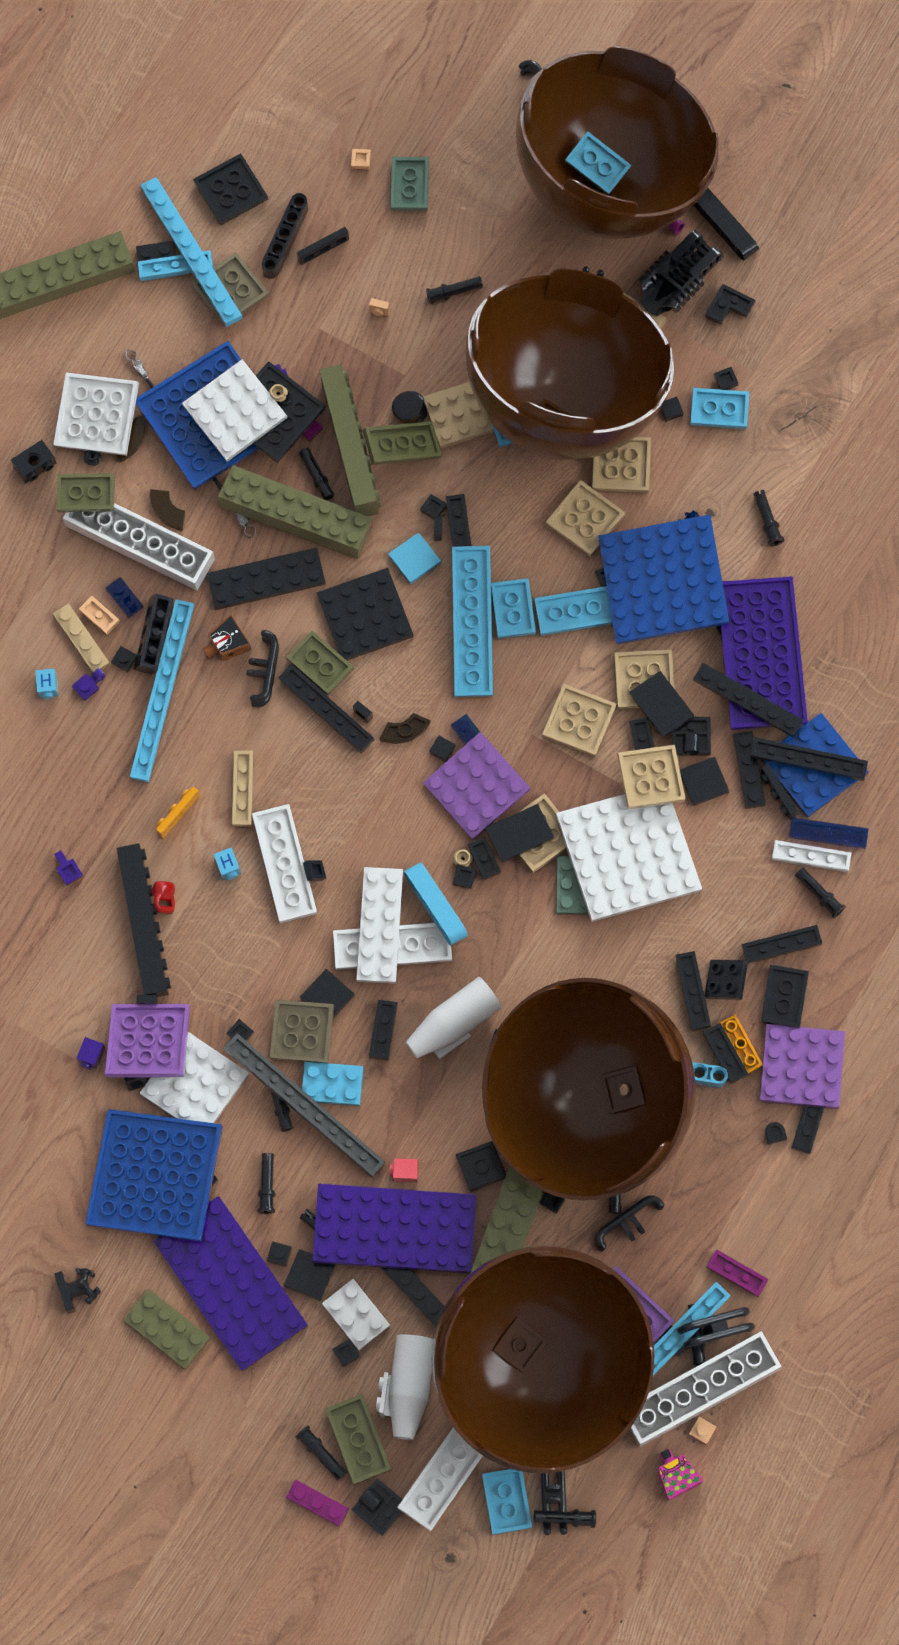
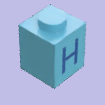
M55 669L36 670L39 698L52 699L54 696H58L57 673Z
M232 847L214 854L223 880H232L237 878L238 874H241Z

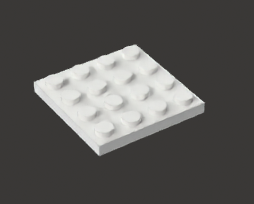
M243 359L182 403L227 462L287 419V415Z
M66 373L53 445L60 448L90 450L127 456L139 382Z
M188 1032L184 1077H151L141 1090L140 1095L174 1118L215 1123L249 1076V1072Z

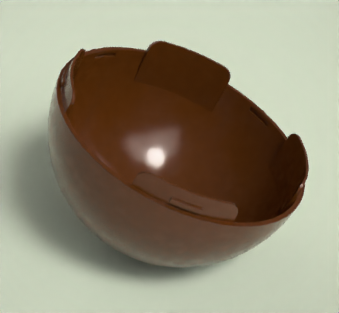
M612 46L606 51L577 52L552 61L539 70L531 79L522 97L517 116V153L522 172L534 195L557 219L573 229L592 236L610 239L634 238L651 234L669 226L686 214L698 202L711 183L717 169L718 133L715 132L712 121L703 105L676 78V72L670 65L634 49ZM587 131L631 165L609 195L564 162Z
M561 268L552 271L550 275L527 277L510 282L495 290L483 300L475 311L469 326L466 343V366L470 386L480 409L496 430L520 448L542 457L558 460H582L598 457L622 447L637 437L652 422L662 408L673 381L674 362L671 344L668 343L664 333L654 319L638 304L623 295V288L619 284L589 272Z
M598 978L567 979L550 984L532 993L521 1001L501 1023L485 1060L482 1080L485 1121L490 1136L500 1154L522 1178L533 1186L554 1196L570 1200L586 1201L614 1197L631 1191L655 1176L666 1166L682 1144L689 1129L695 1106L696 1084L693 1063L685 1041L673 1021L659 1006L643 994L630 987ZM623 1084L628 1087L626 1095L620 1093V1087Z
M554 1246L526 1247L502 1254L484 1263L465 1278L453 1292L440 1315L432 1344V1374L435 1390L446 1417L458 1434L474 1450L487 1459L513 1470L529 1473L560 1472L576 1468L601 1456L612 1448L632 1427L646 1402L651 1387L655 1358L654 1341L647 1314L639 1298L628 1283L611 1267L588 1254L572 1249ZM518 1340H523L525 1343L524 1348L520 1351L516 1350L515 1343Z

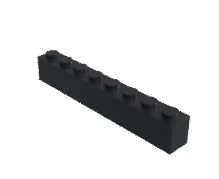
M139 843L118 847L117 853L144 995H156L157 997L169 995L168 989H171L169 977H165L164 972L168 968L166 959H162L161 952H164L162 940H158V933H161L159 922H155L154 918L157 912L154 903L152 904L151 897H153L152 885H148L147 881L150 878L149 868L144 865V860H147L145 848L141 849Z

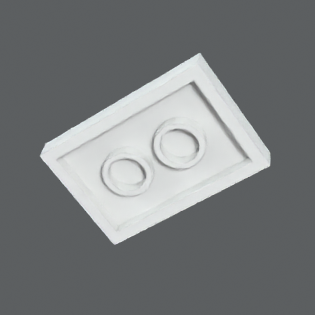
M354 1279L322 1303L359 1351L390 1327V1324Z

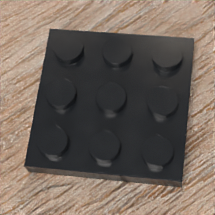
M241 153L193 179L194 184L220 225L269 200L268 195Z

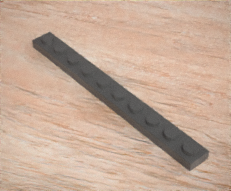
M238 1033L226 1044L224 1050L371 1178L384 1165L385 1161Z

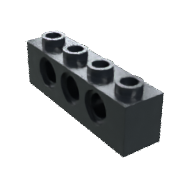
M156 593L149 598L134 670L151 675L158 670L173 598Z

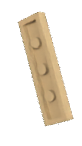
M69 603L53 613V616L92 673L98 668L103 670L110 665Z
M234 751L233 827H252L253 751Z

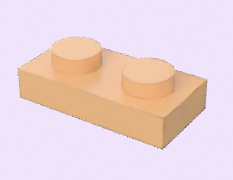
M93 596L79 608V611L106 635L120 622L115 615Z

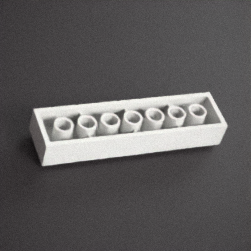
M115 503L113 512H66L63 517L66 527L196 591L215 560L213 551Z
M762 1331L648 1393L639 1416L630 1428L639 1447L779 1371L782 1366Z

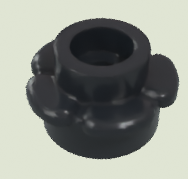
M89 450L85 451L83 459L88 465L96 466L100 463L102 455L100 452Z

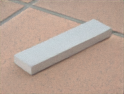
M775 840L772 860L848 873L852 853Z

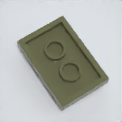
M114 473L57 474V512H113Z
M313 631L286 657L294 667L328 696L354 670L353 665Z

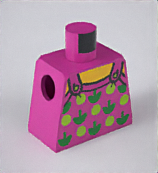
M670 1449L659 1454L664 1465L658 1468V1473L668 1501L703 1482L700 1475L684 1455L674 1458Z

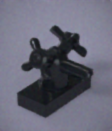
M76 1268L75 1272L81 1275L80 1279L70 1283H66L62 1271L54 1273L68 1314L76 1312L72 1301L73 1298L85 1294L88 1296L85 1299L86 1303L91 1304L98 1294L101 1293L99 1287H96L94 1291L90 1288L88 1277H95L93 1270Z

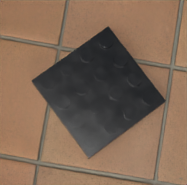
M268 361L257 373L256 377L268 392L276 384H280L287 389L286 399L282 402L277 401V404L287 415V419L252 444L278 463L321 415L326 406Z
M388 568L317 592L337 650L346 660L414 637Z

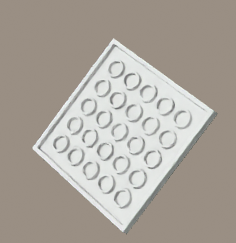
M623 794L556 813L555 816L591 922L702 891V886L673 803L628 809L626 797Z

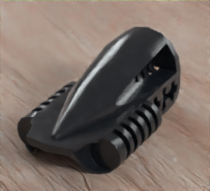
M696 230L690 232L671 253L664 251V256L660 255L659 261L656 260L654 265L649 267L650 271L646 270L644 272L645 275L642 274L638 278L643 289L640 304L646 311L656 317L670 310L678 313L681 310V306L686 304L685 301L688 302L691 299L690 296L693 297L695 292L700 290L699 287L704 286L702 279L724 258L723 252L717 247L711 248L707 245L706 241L703 240V236Z

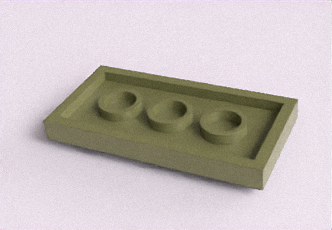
M432 421L366 427L363 430L372 465L439 459L442 456Z
M150 1289L144 1293L124 1318L128 1325L185 1370L211 1339Z
M363 1394L325 1408L354 1485L391 1471Z

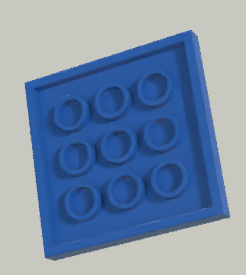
M822 713L810 720L807 725L799 728L793 738L788 736L780 742L858 759ZM761 760L764 765L769 763L784 790L807 818L859 781Z

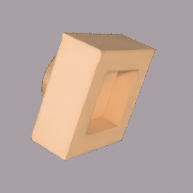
M352 149L351 169L370 170L371 150Z
M371 298L370 312L379 317L383 315L388 317L390 303Z
M699 1417L689 1435L707 1445L716 1426Z

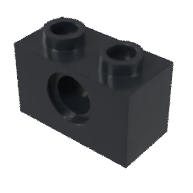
M40 440L11 459L13 467L25 484L36 480L39 474L51 470L56 464L55 457L43 440ZM32 461H39L37 465H30Z

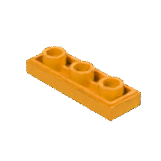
M194 786L182 793V799L178 804L174 803L170 807L169 814L165 819L161 818L158 821L156 830L161 838H165L199 798V790Z
M736 1014L719 1022L748 1074L763 1067ZM743 1042L744 1046L740 1047L737 1043Z

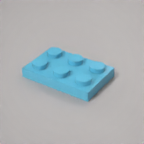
M588 131L564 161L607 195L611 193L631 167L627 161Z
M693 388L690 425L747 429L749 392Z
M529 578L491 583L498 639L536 634Z
M305 1062L302 1090L317 1103L360 1106L364 1067Z
M507 1469L482 1474L492 1535L532 1528L523 1471Z

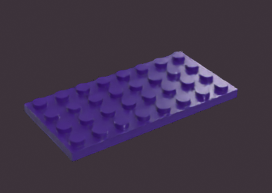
M793 576L722 581L730 624L720 625L725 675L803 719L801 725H807L808 718ZM728 701L731 730L773 727Z
M318 1184L312 1263L470 1274L473 1263L476 1195Z
M219 1196L208 1203L201 1242L159 1236L153 1240L241 1371L253 1365L308 1326Z

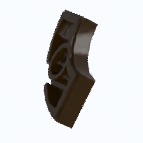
M143 415L133 418L127 456L117 455L119 462L130 458L138 450L144 439L145 422Z
M150 489L151 504L157 516L166 525L174 529L183 530L185 510L178 509L172 504L169 491Z
M413 713L404 722H388L380 737V741L400 744L414 740L428 728L431 720Z

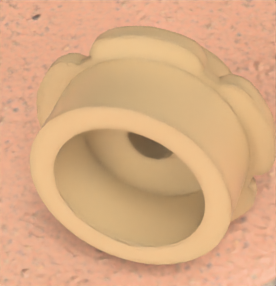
M276 384L269 390V394L276 402H282L286 399L288 391L284 386Z
M465 849L459 850L454 854L456 866L468 867L469 863L473 860L472 855Z

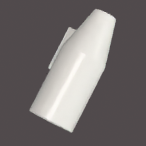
M477 977L432 1010L405 1043L416 1058L434 1052L441 1059L470 1038L469 1032L499 1011L502 1006L481 977Z
M407 1334L397 1335L392 1374L389 1375L388 1372H384V1377H380L379 1389L382 1394L381 1397H377L376 1409L381 1418L391 1416L394 1438L403 1440L414 1439L429 1401L432 1378V1338Z

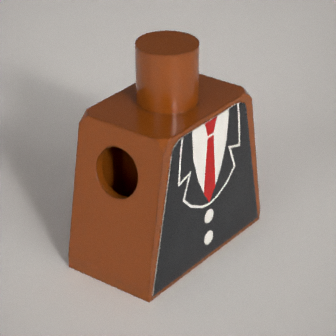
M232 615L228 616L208 634L211 644L203 648L208 659L218 653L223 661L251 650L249 641Z

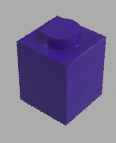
M85 1037L76 1058L80 1066L91 1070V1068L97 1069L105 1046L101 1042Z

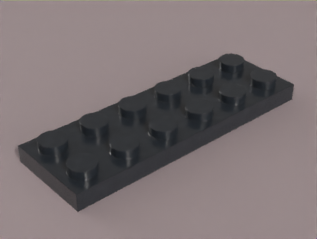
M317 547L207 573L215 610L326 585Z

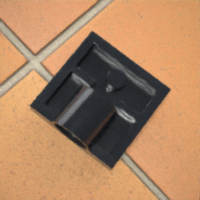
M693 717L672 732V745H675L677 756H711L710 717Z
M710 960L705 998L742 1000L748 962L745 960Z
M377 1478L365 1490L351 1510L383 1536L402 1514V1511L397 1509L403 1499Z

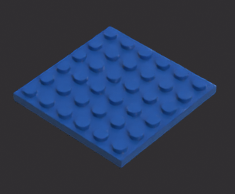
M229 341L136 399V405L194 490L259 450V448L251 444L227 462L182 405L184 401L241 360Z
M711 515L598 535L616 644L730 624Z
M108 1109L85 1224L93 1227L201 1242L223 1129L222 1124Z

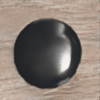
M402 392L392 402L393 414L403 423H419L427 416L424 398L418 392Z

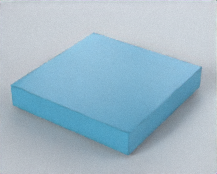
M419 532L388 554L410 584L441 564V560Z

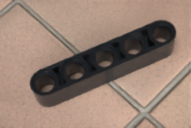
M707 188L694 207L738 257L745 261L759 250L758 244L712 191Z
M296 193L291 197L262 260L263 274L266 278L273 279L278 276L308 212L307 197L302 193ZM297 203H303L302 206H296ZM291 218L296 219L294 222H289L288 220ZM283 234H288V235H289V236L286 237V238H282V237H281ZM275 250H281V251H282L281 253H278V254L274 253ZM270 265L274 266L273 269H267Z

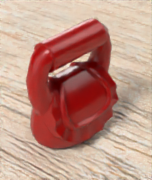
M157 881L151 890L154 896L156 912L172 914L175 908V885L172 882ZM159 902H169L170 906L160 905Z

